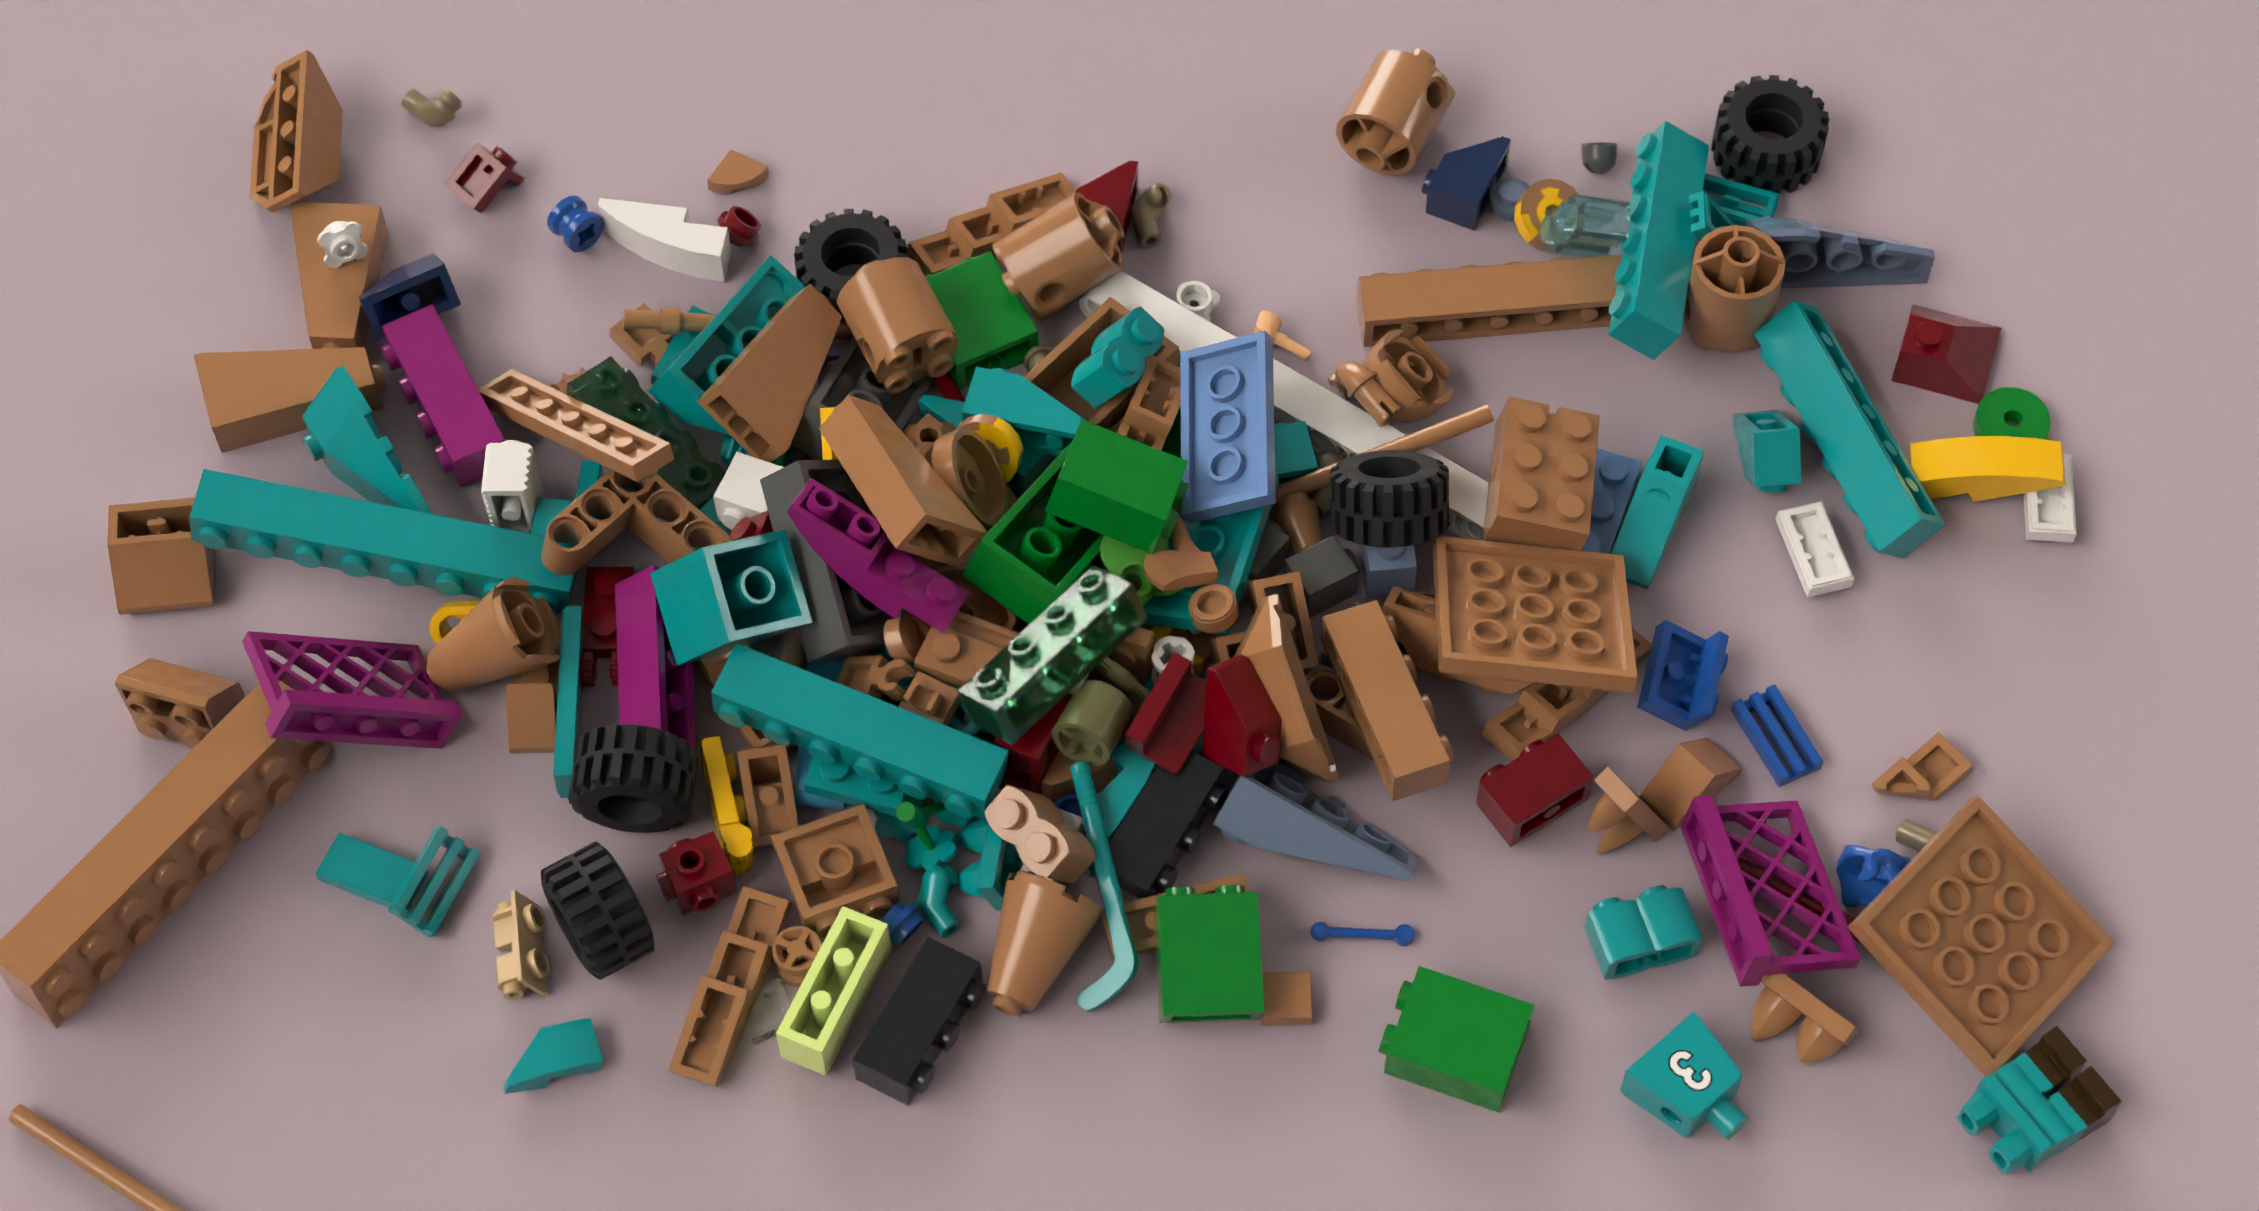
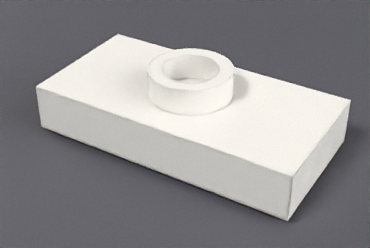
M2064 454L2066 486L2023 493L2026 540L2074 542L2077 531L2072 455Z
M1820 501L1778 511L1776 522L1807 598L1851 588L1854 577L1823 502Z

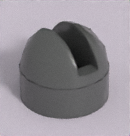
M1590 142L1581 144V157L1585 168L1592 173L1604 174L1609 172L1616 163L1617 143Z

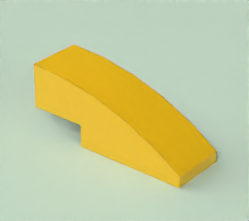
M1970 436L1910 443L1911 467L1931 500L1968 493L1972 502L2066 486L2064 451L2060 441L2010 436Z

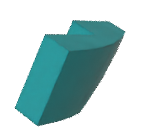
M591 1018L573 1020L540 1028L503 1086L504 1093L546 1088L551 1078L598 1072L603 1064V1058Z

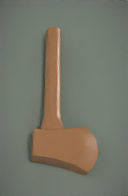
M1171 507L1172 510L1179 512L1170 535L1174 550H1154L1153 554L1147 553L1143 563L1145 576L1155 587L1162 591H1174L1187 587L1216 584L1218 570L1211 553L1202 552L1196 547L1190 538L1179 509Z

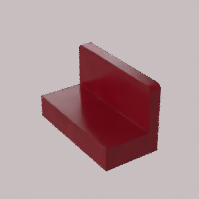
M1176 652L1173 653L1125 734L1126 749L1174 775L1180 773L1204 732L1207 682L1192 674V661Z

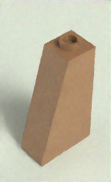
M295 201L291 203L290 209L308 336L312 348H366L370 324L359 297L375 285L380 277L388 236V229L381 206ZM353 221L358 223L362 228L360 234L361 241L368 247L367 255L360 260L353 259L350 262L342 263L338 268L328 267L324 262L325 249L317 241L319 234L333 222Z
M808 284L784 304L697 402L752 457L771 463L785 453L792 443L842 315L831 305L826 296L819 293L811 284Z
M365 347L204 352L193 355L211 428L222 453L307 430L302 417L333 371L341 366H344L371 410L383 409L379 391L387 389L382 369L379 362L370 364Z
M847 395L819 427L820 432L895 549L958 567L987 534L982 524L880 405Z

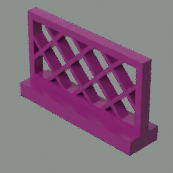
M248 631L242 640L271 709V714L265 722L270 738L443 749L463 716L457 701H444L437 685L431 681L427 673V663L419 645ZM265 650H272L288 661L283 665L267 655ZM304 653L316 654L329 662L330 666L326 668ZM348 657H358L373 668L371 671H368ZM390 660L407 661L413 674L408 673ZM295 665L317 680L312 684L290 669ZM338 668L358 681L359 685L357 687L353 686L335 674L334 671ZM380 671L402 687L397 690L376 675ZM281 681L294 690L284 689L282 693L278 682ZM325 684L337 693L324 692L320 687ZM367 687L379 696L367 695L363 690ZM409 690L421 699L410 698L405 693Z
M1712 796L1693 797L1680 828L1739 986L1759 985L1763 975L1857 968L1861 960L1850 930L1847 928L1848 925L1798 801L1716 806ZM1787 818L1793 833L1790 837H1787L1765 824L1768 819ZM1735 821L1750 830V833L1743 841L1725 830L1723 822ZM1756 835L1781 849L1775 858L1750 845ZM1787 853L1806 864L1809 872L1805 877L1780 863ZM1741 856L1766 869L1760 880L1740 869L1738 860ZM1772 873L1797 888L1790 898L1765 884ZM1802 892L1822 904L1824 913L1821 917L1796 903ZM1756 896L1781 909L1775 920L1756 910L1753 903ZM1787 914L1812 928L1806 939L1781 925ZM1819 932L1836 942L1840 952L1828 953L1811 942ZM1773 935L1796 949L1797 952L1794 956L1774 957L1768 941Z

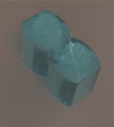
M1577 194L1570 196L1565 203H1562L1560 207L1554 208L1542 221L1541 240L1546 242L1545 251L1585 258L1608 254L1611 247H1620L1629 235L1630 202Z

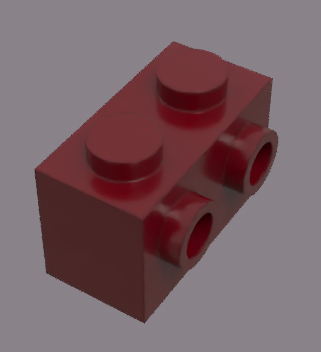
M1558 733L1545 742L1539 739L1530 743L1523 749L1519 757L1504 766L1500 763L1487 770L1479 781L1476 805L1508 845L1512 847L1588 800L1594 776Z

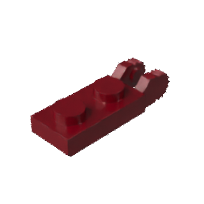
M634 566L587 567L583 609L584 634L581 659V681L583 686H595L597 658H611L609 668L610 679L613 686H618L615 584L634 575Z

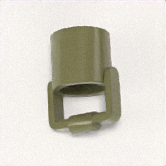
M1096 651L1082 661L1066 690L1072 694V697L1052 729V739L1056 747L1065 756L1075 762L1088 761L1089 765L1093 767L1105 765L1110 759L1122 736L1125 738L1126 732L1150 694L1137 681V678L1115 660L1112 661L1104 653ZM1094 666L1118 689L1102 681L1085 680ZM1123 693L1128 694L1137 702L1134 708L1130 700Z

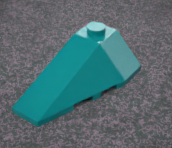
M770 254L648 392L681 422L729 434L697 401L784 304L804 288V284Z
M344 366L335 369L302 416L308 434L303 436L302 439L313 460L316 462L323 459L334 476L370 502L432 514L411 476L408 473L400 475L403 473V468L394 452V447L387 436L381 437L379 429L371 416V408Z

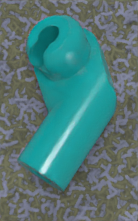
M936 865L923 874L918 898L919 909L941 938L950 937L961 927L960 920L946 903L948 891L953 890V884L957 883L958 878L955 870L948 865Z

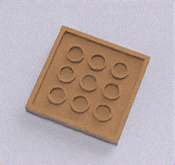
M1447 536L1435 538L1433 567L1439 672L1459 676L1470 675L1499 678L1507 681L1518 680L1547 683L1555 686H1575L1603 691L1634 693L1638 676L1624 555Z
M1979 795L1970 799L1847 927L1985 1077L1997 1071L2011 1058L2115 943Z

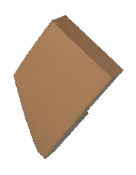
M1937 732L1907 760L1902 757L1872 783V789L1879 794L1937 801L1973 771V765L1943 735Z

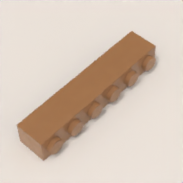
M1600 254L1588 258H1554L1549 261L1528 263L1513 261L1504 265L1480 267L1466 265L1456 269H1420L1408 273H1375L1370 276L1358 277L1356 303L1363 347L1374 346L1386 333L1396 329L1404 330L1400 337H1404L1409 341L1418 336L1425 342L1610 326L1612 315L1608 311L1615 297L1617 282L1614 281V276L1621 263L1622 255Z

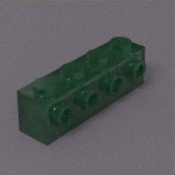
M610 356L567 383V395L670 443L675 459L661 467L657 474L700 510L714 496L726 472L718 463H711L699 450L694 437L685 430L681 431L669 418L666 408L657 399H651L642 390L631 370L625 367L622 368Z
M1095 565L1083 574L1068 590L1048 606L1043 613L1018 636L1013 638L1005 648L977 671L958 690L974 724L1013 745L1148 619L1133 584Z

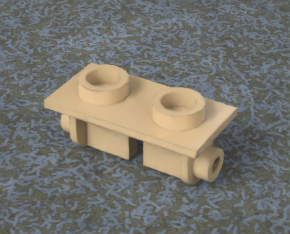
M516 890L510 891L511 901L499 903L497 911L492 915L495 948L499 951L512 948V952L496 957L498 989L503 991L504 998L506 999L521 998L524 995V990L528 988L546 997L548 996L547 976L550 973V964L544 949L543 931L546 929L545 915L541 906Z

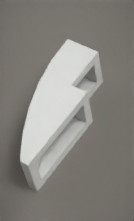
M599 198L598 210L600 217L604 221L603 231L620 245L640 257L669 270L696 278L725 282L732 255L727 227L690 223L687 208Z

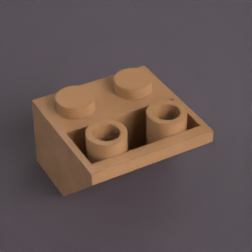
M195 497L109 505L107 546L117 610L120 615L215 606L216 549H211L199 542L191 541L189 516Z
M152 658L119 674L115 681V685L139 732L156 740H162L164 737L179 740L191 749L245 697L238 681Z

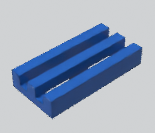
M1775 684L1767 687L1765 693L1759 694V692H1755L1744 702L1742 699H1739L1732 703L1731 711L1778 787L1821 769L1823 764L1822 758ZM1767 705H1769L1772 711L1774 712L1775 716L1779 720L1780 724L1782 725L1790 740L1794 744L1795 748L1799 752L1800 756L1804 760V764L1799 758L1798 754L1794 750L1793 746L1789 742L1788 738L1784 734L1783 730L1779 726L1778 722L1774 718L1773 714L1771 713ZM1756 711L1768 730L1772 741L1780 749L1790 765V770L1786 771L1750 712Z

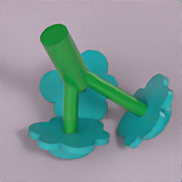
M905 794L904 801L897 806V817L873 811L879 817L875 822L876 833L882 838L889 839L895 837L898 842H907L906 848L908 853L904 858L907 867L910 869L923 867L925 870L941 865L953 859L957 854L954 832L952 830L941 831L935 825L926 827L928 817L937 814L941 822L945 824L954 822L957 827L963 828L969 824L970 818L975 815L969 818L958 816L950 812L944 806V803L934 800L936 803L921 808L922 799H916ZM912 832L917 833L918 837L911 839Z

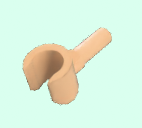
M1260 312L1253 333L1266 331L1273 339V345L1276 344L1279 347H1283L1307 361L1312 351L1279 332L1282 324L1281 318L1273 312Z

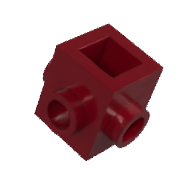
M714 831L695 839H681L673 843L666 851L659 853L663 872L657 874L656 879L666 902L675 899L682 915L692 911L703 912L717 905L721 899L737 893L732 868Z

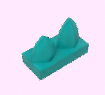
M985 817V819L980 818L969 823L955 834V840L962 846L982 853L981 860L968 865L957 875L956 884L965 893L974 897L985 898L996 911H1001L1008 876L1011 872L1016 875L1017 871L1022 867L1023 861L1019 857L1016 845L1000 838L992 830Z

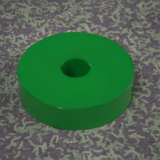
M2014 387L1999 388L1986 394L1979 402L1973 419V430L1975 436H2010L2046 440L2051 423L2050 414L2045 404L2031 392ZM2011 420L2016 422L2018 425L2012 426L2009 425L2006 421Z

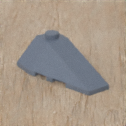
M1763 217L1760 219H1748L1747 227H1753L1769 235L1781 248L1785 259L1781 288L1927 284L1935 259L1934 250L1795 218Z
M1280 759L1279 763L1244 777L1239 774L1213 823L1221 828V832L1225 837L1238 844L1244 845L1248 843L1258 849L1409 881L1412 877L1419 856L1374 824L1366 821H1361L1357 824L1351 820L1350 814L1344 808L1346 806L1345 803L1334 795L1328 799L1319 797L1306 787L1310 780L1309 777Z

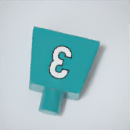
M1694 1011L1625 1071L1620 1091L1627 1098L1683 1137L1692 1136L1708 1121L1726 1140H1729L1748 1121V1117L1731 1102L1738 1093L1743 1078L1741 1071Z

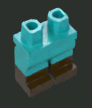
M2055 1026L2045 1033L2039 1042L1982 1079L1973 1096L1961 1108L1957 1119L1966 1131L1973 1136L1978 1135L1990 1126L1997 1133L2001 1140L1992 1145L1988 1153L1991 1161L2002 1174H2008L2023 1166L2030 1173L2039 1167L2043 1161L2054 1157L2110 1122L2122 1100L2092 1066L2081 1072L2087 1060L2059 1027Z

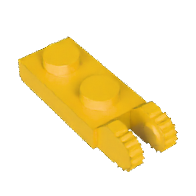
M720 736L703 738V741H701V765L718 841L732 868L733 874L735 876L741 875L742 877L743 874L747 875V872L751 871V867H753L752 853H754V842L751 829L743 825L747 823L742 794L733 796L731 782L737 781L734 756L732 752L724 753Z

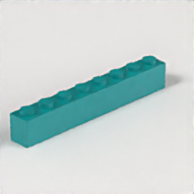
M203 469L189 516L191 541L199 542L211 549H223L226 547L246 551L250 555L262 559L277 557L295 561L297 564L308 568L323 566L338 569L353 577L374 576L389 579L392 583L399 586L419 585L435 588L439 592L450 596L465 594L484 598L498 583L505 579L516 577L531 584L532 587L526 589V591L535 600L543 596L553 613H562L565 606L570 605L577 571L573 574L562 576L546 569L541 560L545 536ZM557 543L562 547L572 548L568 543Z

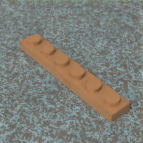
M514 369L478 388L489 410L636 482L654 476L661 467L675 459L670 443Z

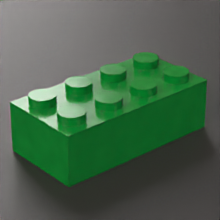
M1072 441L982 538L962 575L1039 632L1044 628L1046 621L1058 612L1063 602L1071 597L1102 561L1100 545L1105 535L1045 512Z

